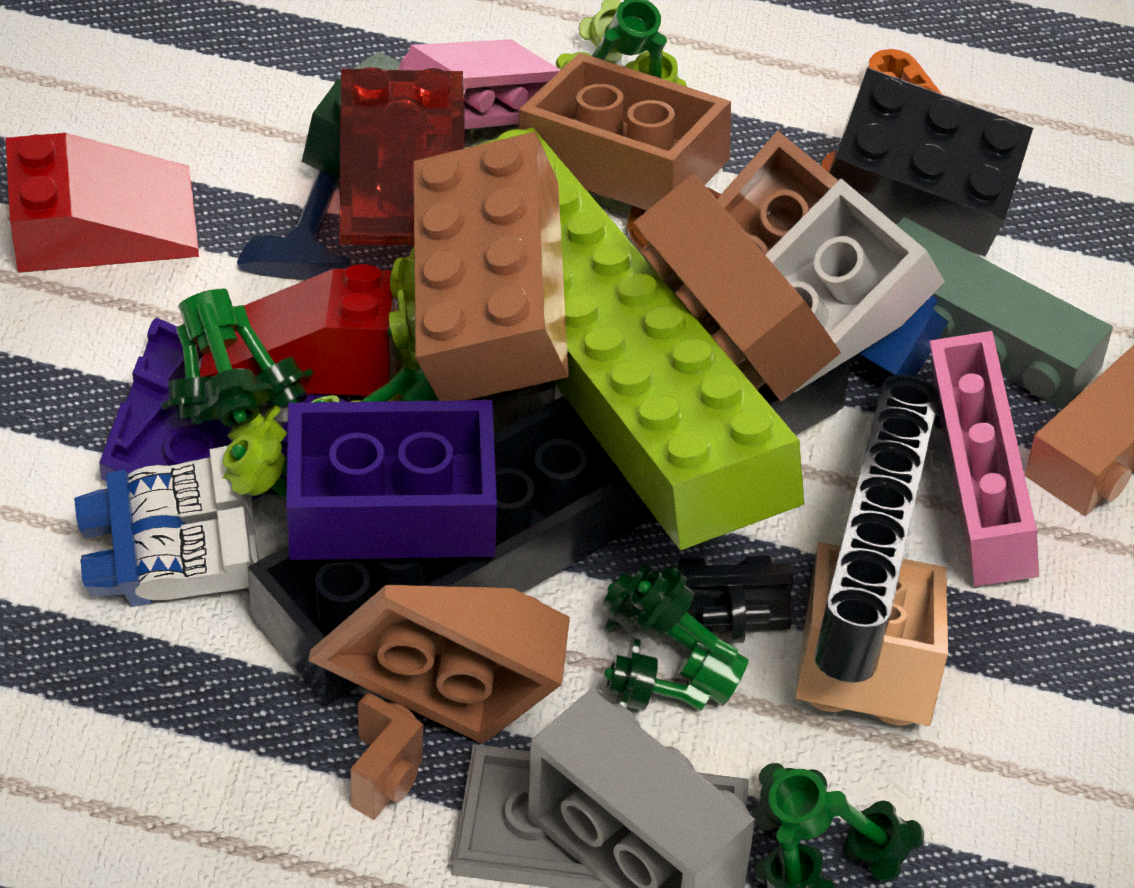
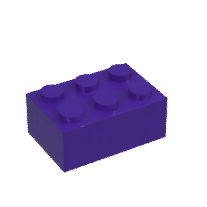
M492 400L288 403L286 509L289 560L495 557L497 497Z

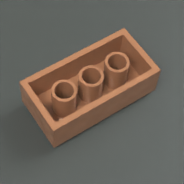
M536 131L414 161L415 357L438 400H470L568 378L559 186Z

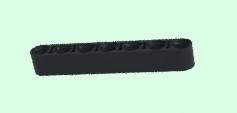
M893 375L887 378L882 385L814 656L818 668L829 677L839 681L854 683L871 678L877 669L939 398L937 389L931 383L916 376Z

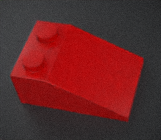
M69 133L5 137L10 226L18 273L199 257L189 165Z
M367 264L352 265L346 269H331L244 305L253 330L275 364L292 356L303 372L310 368L312 369L314 375L302 383L307 391L306 394L368 396L390 382L394 340L388 334L390 326L389 312L395 311V298L390 288L391 270H380L375 266ZM235 332L238 341L226 348L232 369H248L256 377L263 371L239 333ZM212 353L203 354L200 377L215 376L218 374Z

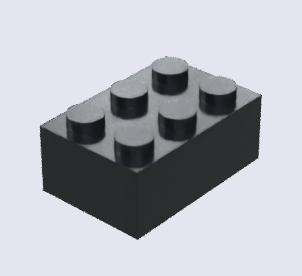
M867 67L828 172L838 181L840 179L845 181L895 224H898L905 217L968 251L986 257L1005 221L1034 128Z

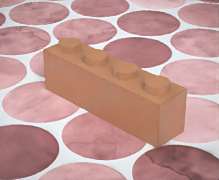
M1134 345L1040 429L1033 439L1024 475L1085 517L1104 499L1109 502L1114 501L1125 489L1134 471Z

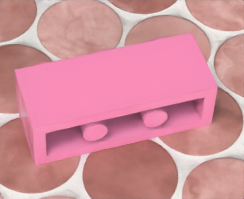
M512 39L411 45L409 52L404 56L399 65L398 80L391 98L441 131L519 124V109L549 82L560 69Z

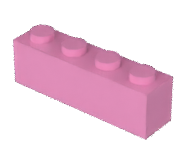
M987 331L931 340L933 384L938 391L937 406L974 587L1039 577L1037 528L993 332Z

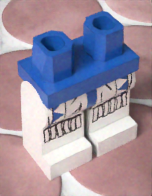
M228 446L209 449L210 457L171 466H147L134 470L129 474L126 470L106 473V489L96 490L74 498L76 520L79 531L84 539L112 534L113 549L81 555L82 582L90 596L124 594L131 606L135 607L152 604V600H170L249 588L247 567L259 561L256 530L253 526L255 521L252 497L247 493L244 495L236 494L232 490L233 483L229 479H222L227 470L223 465V456Z

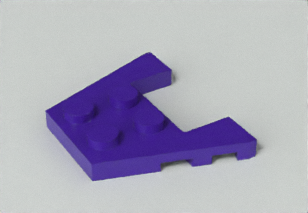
M156 317L150 324L147 332V346L143 356H138L132 372L133 383L126 402H121L99 461L101 479L106 481V473L126 470L129 474L134 470L147 466H171L209 458V449L228 446L232 443L227 435L233 427L222 425L220 419L194 424L191 420H178L177 409L162 410L161 403L169 399L168 382L184 379L186 375L183 348L176 330L178 326ZM197 345L198 359L200 361V359L203 357V353L200 352L199 346ZM309 394L304 402H312L321 397L331 396V394ZM288 421L282 427L287 434L280 442L282 445L281 452L286 458L288 449ZM269 488L267 491L260 495H251L252 502L261 497L262 495L266 494L270 490H272V488Z

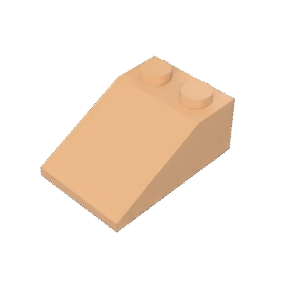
M818 542L798 664L795 699L807 701L812 706L827 712H841L847 709L872 714L883 722L897 726H906L911 723L931 726L948 657L946 567L908 559L902 560L892 610L874 675L861 682L839 681L829 677L818 668L815 663L814 654L841 546Z

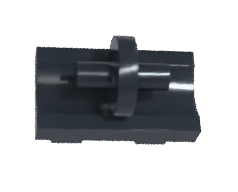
M770 555L747 556L742 562L735 565H713L705 557L681 558L678 566H674L679 570L678 574L681 573L686 577L685 585L694 592V598L687 613L710 632H726L729 644L744 643L746 631L790 629L791 590L794 580L791 563H775Z

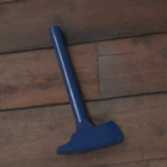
M318 170L298 223L287 237L261 235L253 237L244 247L237 260L238 268L259 276L309 279L331 269H346L352 266L349 258L327 252L323 243L318 241L319 232L339 180L330 174Z

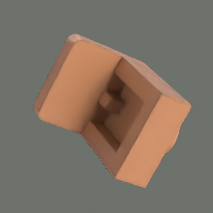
M368 692L358 702V736L370 746L351 767V807L375 820L391 800L395 803L400 802L410 791L416 780L418 767L423 763V723L419 722L412 712L403 705L396 702L387 703Z

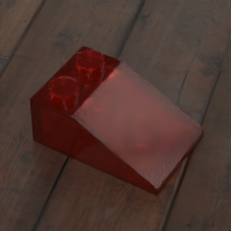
M377 67L341 69L339 244L414 245V161L465 149L463 71H444L438 68L424 70H386Z

